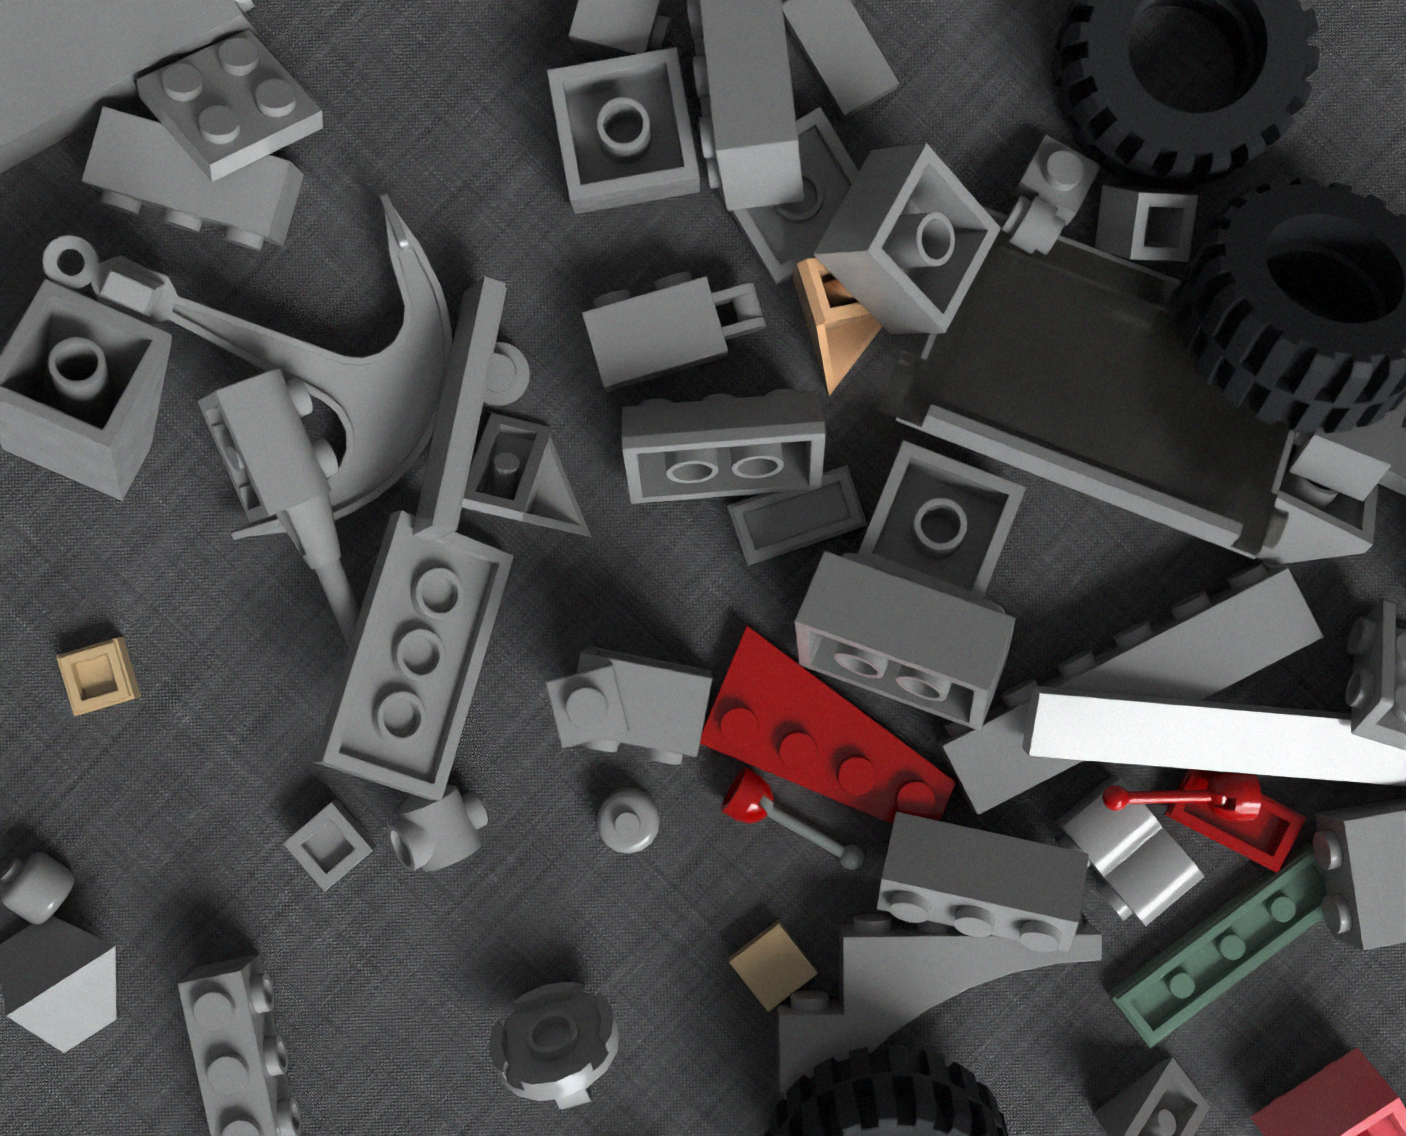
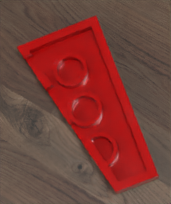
M747 625L745 626L702 729L700 744L891 824H894L896 812L937 821L941 820L956 781Z

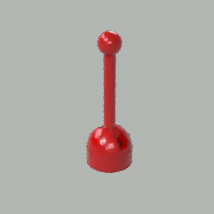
M1219 772L1208 782L1207 790L1126 791L1122 786L1111 785L1104 790L1102 801L1112 811L1122 810L1127 804L1207 803L1211 812L1221 819L1232 822L1253 821L1260 812L1261 788L1255 774Z

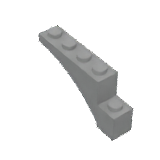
M1080 914L1079 924L1069 952L1060 950L1039 952L1025 947L1020 941L994 935L973 937L961 933L954 926L928 920L919 923L892 924V918L888 915H856L853 917V924H838L839 999H829V994L824 991L800 990L791 993V1000H783L777 1005V1073L780 1093H786V1090L803 1075L809 1079L814 1076V1067L831 1057H834L836 1062L849 1058L850 1050L868 1047V1051L871 1053L891 1034L929 1008L971 987L1014 972L1047 965L1102 960V934L1089 921H1083V915Z

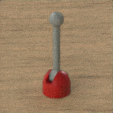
M746 767L742 768L736 775L722 800L720 812L746 824L758 823L769 817L838 856L844 868L855 870L863 864L864 853L860 847L853 844L844 846L774 806V795L771 786L762 776Z

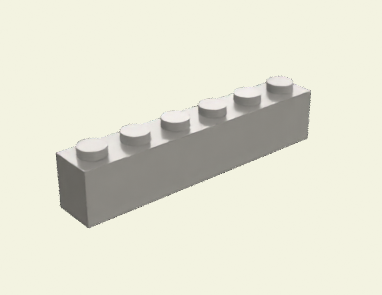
M1259 562L1230 575L1226 579L1230 587L1210 598L1203 591L1175 603L1170 607L1173 617L1151 627L1147 620L1124 629L1113 637L1117 646L1097 656H1094L1092 650H1086L1064 660L1057 665L1060 675L1039 686L1202 700L1323 638V635L1289 568L1268 567L1265 569L1263 563ZM1035 679L1024 681L1002 693L1000 697L1004 704L988 711L981 731L949 720L944 724L947 733L934 739L968 806L977 815L1084 761L1028 756L1022 749L1033 686H1038Z

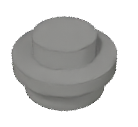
M496 342L484 403L493 406H505L517 401L527 390L530 382V367L525 356L516 347L508 343Z

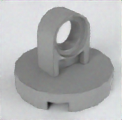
M570 981L545 984L521 995L514 1001L517 1011L507 1018L503 1026L500 1020H497L491 1031L489 1051L502 1084L520 1097L536 1101L555 1099L561 1110L592 1102L591 1084L607 1071L618 1052L620 1030L607 998L600 992H597V996L585 993L580 983Z

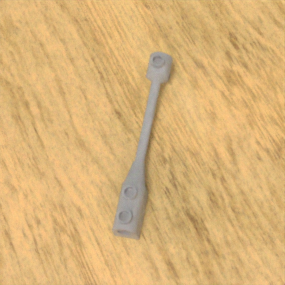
M280 368L212 392L197 402L249 522L251 523L276 514L310 569H315L349 648L361 609L339 560L342 555L329 497L331 488L326 479L338 473V462L332 447L324 438L311 442L301 417L311 414L313 406L305 384L297 377L285 381ZM446 784L442 801L428 800L409 794L397 811L401 820L389 825L387 832L394 853L408 871L412 872L421 867L423 871L429 872L450 866L476 852L482 845L476 830L487 825L488 817L481 800L474 792L468 791L461 795L456 785Z

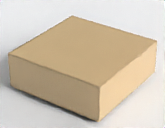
M124 637L110 639L56 656L74 716L141 697Z
M776 920L729 957V963L767 1012L818 974L817 968L779 920Z

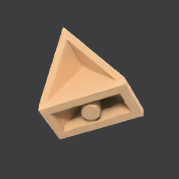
M809 258L796 264L792 279L825 386L830 396L883 326L817 258Z

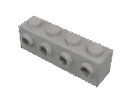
M260 953L198 966L177 985L210 1136H299L301 1133L300 1110L296 1099L290 1096L286 1077L288 1068L286 1046L282 1036L277 1035L272 1013L274 1008L273 986L269 975L263 971Z

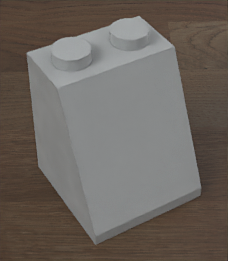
M45 279L0 355V444L2 449L123 501L152 446L172 342L171 334Z

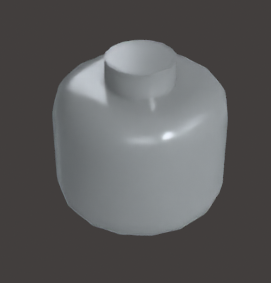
M624 787L614 790L605 797L598 810L596 825L599 836L608 847L617 852L631 854L642 851L653 842L658 833L660 822L658 805L650 794L639 788Z
M35 852L23 862L15 858L6 868L0 878L6 882L0 899L7 908L28 922L42 924L63 903L74 885L75 877L68 868L43 852Z

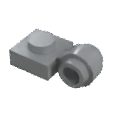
M1045 135L1012 193L1018 199L1001 227L1002 231L1011 235L1009 242L1029 254H1032L1036 249L1046 255L1055 243L1064 225H1068L1076 215L1101 165L1052 137Z

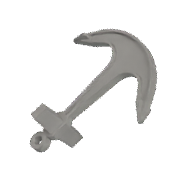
M387 193L379 195L384 209L388 256L403 303L402 324L393 341L379 352L362 357L343 355L184 298L179 295L170 276L144 267L123 255L101 262L99 252L95 246L83 237L75 235L60 236L51 241L44 251V271L52 282L67 289L83 288L91 283L97 300L101 304L147 324L169 319L267 372L280 368L285 381L295 377L299 378L305 384L310 395L322 400L334 410L345 428L346 447L338 465V473L326 478L331 488L329 497L334 520L362 508L395 484L413 465L434 431L452 348V330L448 307L441 285L420 243L392 206ZM68 249L77 250L84 257V268L77 275L67 274L60 266V256ZM276 514L251 523L248 522L244 526L231 531L230 534L233 540L249 536L286 533V530Z

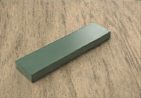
M1308 842L1303 844L1285 858L1278 873L1272 870L1266 872L1108 992L1109 996L1149 1048L1324 917L1322 900L1327 895L1325 882L1327 883L1326 872L1316 861L1313 845Z

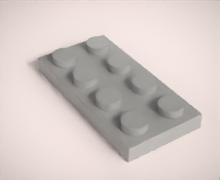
M400 510L391 513L313 762L428 800L442 801L514 556L457 532H453L435 541L412 536L416 516Z

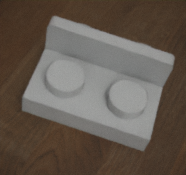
M1381 599L1367 617H1359L1350 630L1347 651L1353 654V674L1347 685L1345 701L1348 706L1352 707L1351 734L1406 751V630L1396 627V603Z

